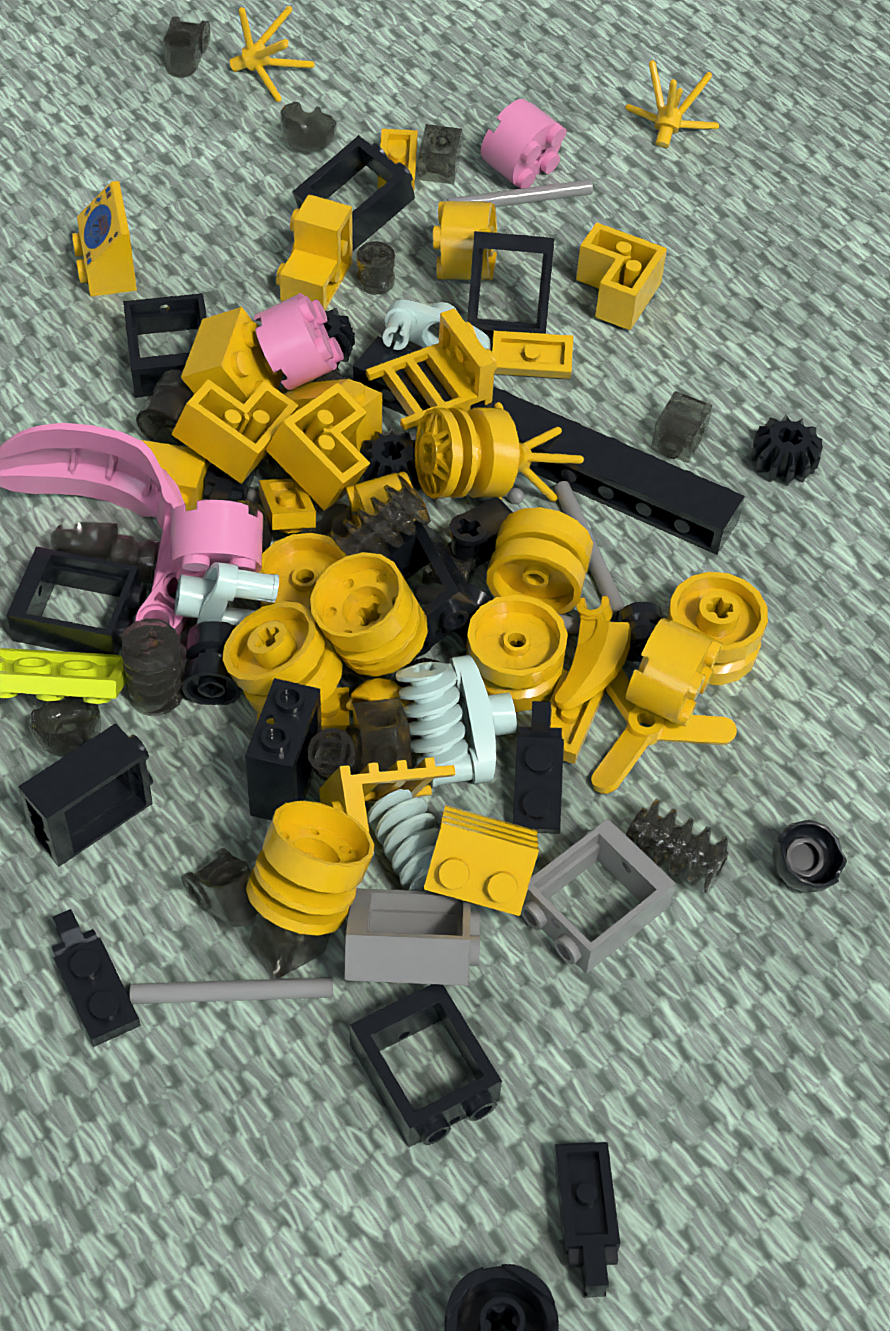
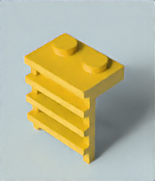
M453 308L440 313L439 343L366 369V376L369 381L382 377L406 411L408 416L400 419V425L404 430L415 426L418 429L421 418L429 409L422 410L395 371L404 369L431 407L429 409L446 408L449 410L461 408L467 412L470 410L471 405L481 401L484 405L492 403L494 373L497 371V362L492 351L488 348L485 349L477 339L471 323L465 322L457 310ZM422 361L427 363L453 400L444 402L417 363Z
M434 757L424 758L413 769H407L406 760L396 761L386 772H379L378 763H369L356 775H351L350 766H340L319 788L320 801L322 804L339 809L356 819L369 832L365 803L377 802L387 794L399 789L412 792V798L432 795L431 785L428 784L434 778L453 777L456 774L454 765L436 767Z
M445 805L440 821L438 838L423 889L520 916L539 852L537 830Z

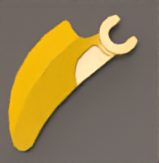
M602 596L601 605L594 610H588L585 598H580V602L576 605L581 620L578 644L568 675L555 694V702L560 710H571L596 696L613 681L626 661L631 642L630 625L628 622H610L613 612L608 596Z

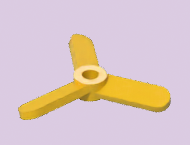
M621 668L605 690L626 720L627 725L624 732L592 774L593 788L601 794L615 791L645 749L658 741L727 745L736 736V725L727 717L692 715L687 726L684 727L643 709L625 699L630 680ZM640 723L649 724L651 727H643Z

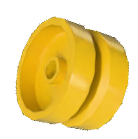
M542 507L523 508L509 514L500 525L495 551L492 553L487 570L486 583L491 593L495 597L515 594L534 597L550 605L558 614L562 615L570 612L580 602L584 587L585 574L588 571L593 549V541L590 534L576 519L557 510Z
M315 533L292 534L274 542L262 553V569L259 573L279 575V587L275 603L281 601L298 602L311 610L310 597L316 581L330 565L345 556H349V553L342 544L329 536ZM260 601L261 608L263 606L274 604L265 601Z
M705 572L693 575L677 586L670 599L668 620H673L723 643L720 653L711 668L714 672L709 685H724L738 681L752 670L758 658L761 640L767 627L768 609L760 592L746 580L729 573Z
M516 594L496 597L480 606L470 619L466 655H470L476 663L488 696L509 692L513 699L515 712L532 710V701L548 702L553 695L563 671L568 633L563 619L550 605L534 597Z
M281 601L256 610L246 616L232 630L224 645L223 662L237 686L243 689L247 700L258 714H261L274 678L320 688L322 705L334 693L342 677V660L318 626L311 614V610L298 602Z

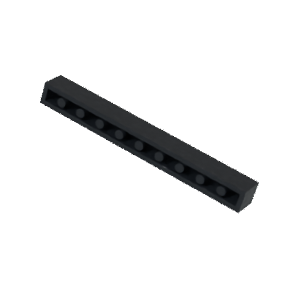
M377 336L353 365V381L360 382L369 388L381 392L382 406L408 416L382 377L369 381L366 376V369L414 351L407 348L395 350L393 349L395 343L392 342L390 347L384 344L383 338ZM425 361L417 363L444 402L453 400ZM404 369L395 371L422 410L431 408ZM493 386L492 403L484 405L481 401L470 407V409L494 408V405L500 402L503 405V409L509 413L515 423L520 443H524L555 427H560L562 430L560 435L531 449V452L581 455L584 461L581 464L532 462L529 468L536 475L554 483L567 481L572 491L715 555L719 554L739 522L745 498L744 495L702 478L689 470H684L661 460L652 454L631 447L613 437L583 426L579 422L560 416L542 406L521 399L505 390Z

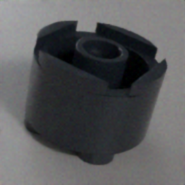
M502 1264V1266L485 1269L481 1267L465 1275L455 1286L449 1297L443 1330L491 1331V1328L498 1330L504 1324L510 1328V1331H559L558 1314L550 1289L536 1274L515 1264Z

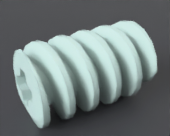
M424 662L398 671L395 674L398 681L411 683V685L400 689L398 693L401 699L414 701V703H410L402 708V715L417 719L406 724L404 727L407 734L420 736L407 744L410 752L423 754L416 759L415 763L418 765L424 758L434 757L435 766L452 764L461 760L468 752V744L463 739L465 726L460 721L463 715L462 708L457 704L460 693L457 687L453 686L457 680L455 671L443 662Z
M399 789L379 799L371 807L367 814L368 823L375 830L377 840L383 845L386 857L391 860L393 871L400 876L401 886L408 891H428L423 888L439 829L434 828L436 824L435 817L431 813H426L428 808L426 801L423 798L412 799V792Z

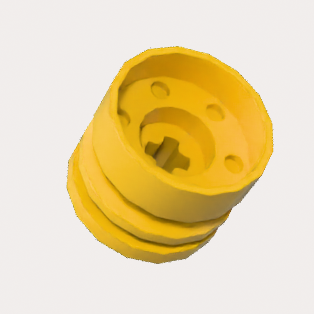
M432 408L425 412L416 433L415 467L419 483L427 496L432 499H443L447 497L461 498L468 494L472 498H493L506 496L512 489L518 473L520 457L519 438L515 423L507 411L502 408H473L467 412L461 408L449 410L446 408Z
M366 552L345 556L330 565L316 581L310 597L311 614L344 664L356 673L375 677L394 673L409 664L422 649L428 633L427 616L396 564L381 554Z
M309 801L285 803L275 810L264 839L263 850L259 852L255 866L248 879L246 892L250 903L263 917L281 928L299 934L318 936L335 932L345 923L349 907L355 899L357 886L362 882L373 857L375 845L369 832L356 819L328 805Z

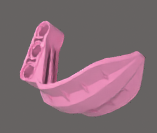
M55 423L31 427L18 432L1 444V488L12 492L31 494L80 495L111 502L130 509L141 517L152 516L157 519V523L163 531L153 586L150 595L137 612L133 643L136 649L146 656H159L167 652L192 619V617L174 614L175 599L169 595L177 591L178 585L176 580L177 572L170 567L172 511L177 506L185 503L178 485L160 467L151 449L143 441L121 431L94 425ZM156 625L165 632L152 634L145 627Z

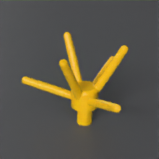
M287 6L259 40L253 43L246 10L240 7L238 12L246 46L242 48V54L229 60L230 66L234 72L248 68L250 71L256 70L275 101L280 102L282 97L263 67L268 65L314 68L315 66L313 61L270 58L269 55L280 52L288 47L289 42L287 39L267 47L264 45L293 9L291 6Z
M651 60L649 68L658 113L654 114L631 104L625 106V109L629 112L655 122L654 127L658 130L655 145L668 148L672 134L678 133L679 128H719L717 122L682 120L683 114L712 78L711 72H707L678 108L683 89H676L677 81L672 79L669 84L667 104L665 105L656 62Z
M497 402L494 405V408L503 409V405L500 402ZM555 427L524 443L519 442L518 473H522L552 502L557 500V495L529 468L531 463L581 464L584 461L581 455L531 452V449L560 435L562 432L560 427Z

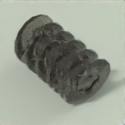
M397 475L402 487L399 491L387 484L383 487L388 498L386 502L374 496L370 498L375 512L370 514L361 508L356 510L361 524L357 526L347 519L343 521L347 536L343 537L334 531L330 532L331 538L346 556L366 552L381 554L389 558L390 551L387 543L396 548L404 545L400 531L413 537L417 534L414 519L424 525L431 522L426 504L402 476Z
M146 618L134 622L121 635V657L125 671L124 676L127 682L128 698L131 706L138 713L147 716H161L171 712L180 705L185 696L182 691L184 672L182 669L180 640L176 630L169 623L160 619Z
M656 798L647 808L643 807L637 813L625 835L633 843L636 842V846L646 855L653 851L652 861L658 867H662L670 860L669 872L672 876H679L688 868L686 881L689 885L694 886L705 877L704 892L708 894L727 862L729 856L727 851L729 836L724 834L716 843H711L712 827L707 825L700 833L694 834L695 818L690 816L680 826L677 825L678 809L673 807L662 817L659 815L661 800Z

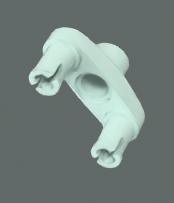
M402 299L395 301L389 306L385 316L386 329L382 337L384 344L390 347L393 340L395 341L393 349L401 350L406 347L408 341L424 348L439 343V330L434 328L433 324H440V313L455 307L444 302L428 306L410 300ZM473 326L477 339L485 349L491 350L492 346L489 337Z
M215 562L210 566L203 577L180 574L174 614L198 618L197 624L205 621H223L237 626L255 610L227 607L228 601L233 602L234 597L275 603L278 594L279 575L238 570V565Z
M470 655L450 658L449 663L446 664L457 675L456 684L453 686L457 687L460 693L459 702L463 712L462 718L465 726L468 752L461 760L447 764L454 765L456 774L453 777L434 778L430 782L432 788L438 785L472 780L473 784L493 781L496 764L495 736L516 733L517 730L515 707L510 693L488 696L473 658Z

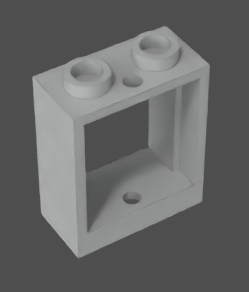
M606 819L531 877L521 914L533 929H542L554 941L555 949L564 961L569 964L576 963L587 974L670 907L676 883L609 819ZM596 861H599L641 903L590 942L548 899Z
M357 888L355 899L349 908L346 929L345 981L468 986L469 966H479L480 912H470V902L431 891Z

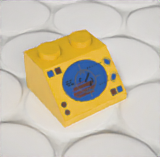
M111 181L77 216L79 233H72L75 257L83 256L84 258L76 260L80 283L88 282L90 297L137 291L130 233L120 182Z

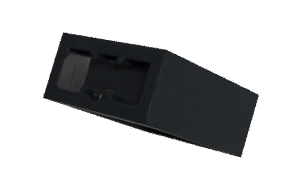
M359 135L292 191L297 206L300 209L308 194L328 199L365 166L384 179L386 183L352 212V251L356 250L415 199L411 184L413 177L407 167L400 162L395 164L387 157L384 150L378 144L373 143L371 145Z
M474 231L467 322L484 332L489 338H493L494 331L546 334L555 238ZM484 249L543 254L536 322L478 318Z
M203 293L123 301L135 398L193 392L181 379L190 352L140 357L138 335L197 329L198 332L202 319L207 318ZM162 305L168 306L167 308H161Z
M420 518L416 519L373 552L393 561L405 581L431 562L446 590L422 608L427 616L428 633L422 649L411 662L419 656L426 654L435 644L454 630L465 625L480 608L441 537Z
M36 546L6 615L12 640L64 652L119 655L121 647L128 646L133 634L132 618L135 611H138L145 602L147 588L145 585H141L139 566ZM60 585L119 597L107 629L42 617L54 586Z
M276 678L273 679L245 754L250 816L271 821L275 810L285 803L305 801L322 752L320 688ZM274 718V724H268L266 721Z
M116 723L18 786L31 836L58 867L153 804L150 789L153 779L146 765V760L149 758L148 751L136 735L132 734L128 737Z
M431 984L350 1024V1046L408 1147L421 1141L424 1145L434 1144L448 1135L451 1131V1125L467 1117L470 1121H477L490 1114L496 1108V1102L500 1099L502 1080L444 985ZM442 1021L477 1080L415 1112L380 1051Z

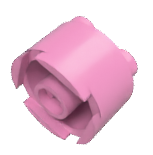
M518 99L512 102L497 116L501 123L495 132L488 129L482 142L481 157L488 165L519 189L529 188L533 184L536 175L542 171L550 174L558 166L561 158L557 153L567 130L533 103L525 99Z
M299 293L254 315L255 321L262 322V326L255 328L262 351L273 372L282 369L287 379L281 381V383L288 390L295 389L335 370L337 362L344 359L337 340L334 337L329 338L323 325V323L328 321L327 316L317 299L310 301L307 296Z
M225 500L197 501V509L184 512L185 504L173 509L170 567L177 572V581L180 574L203 577L215 562L238 565V570L261 571L263 514L257 510L255 516L249 514L248 505Z

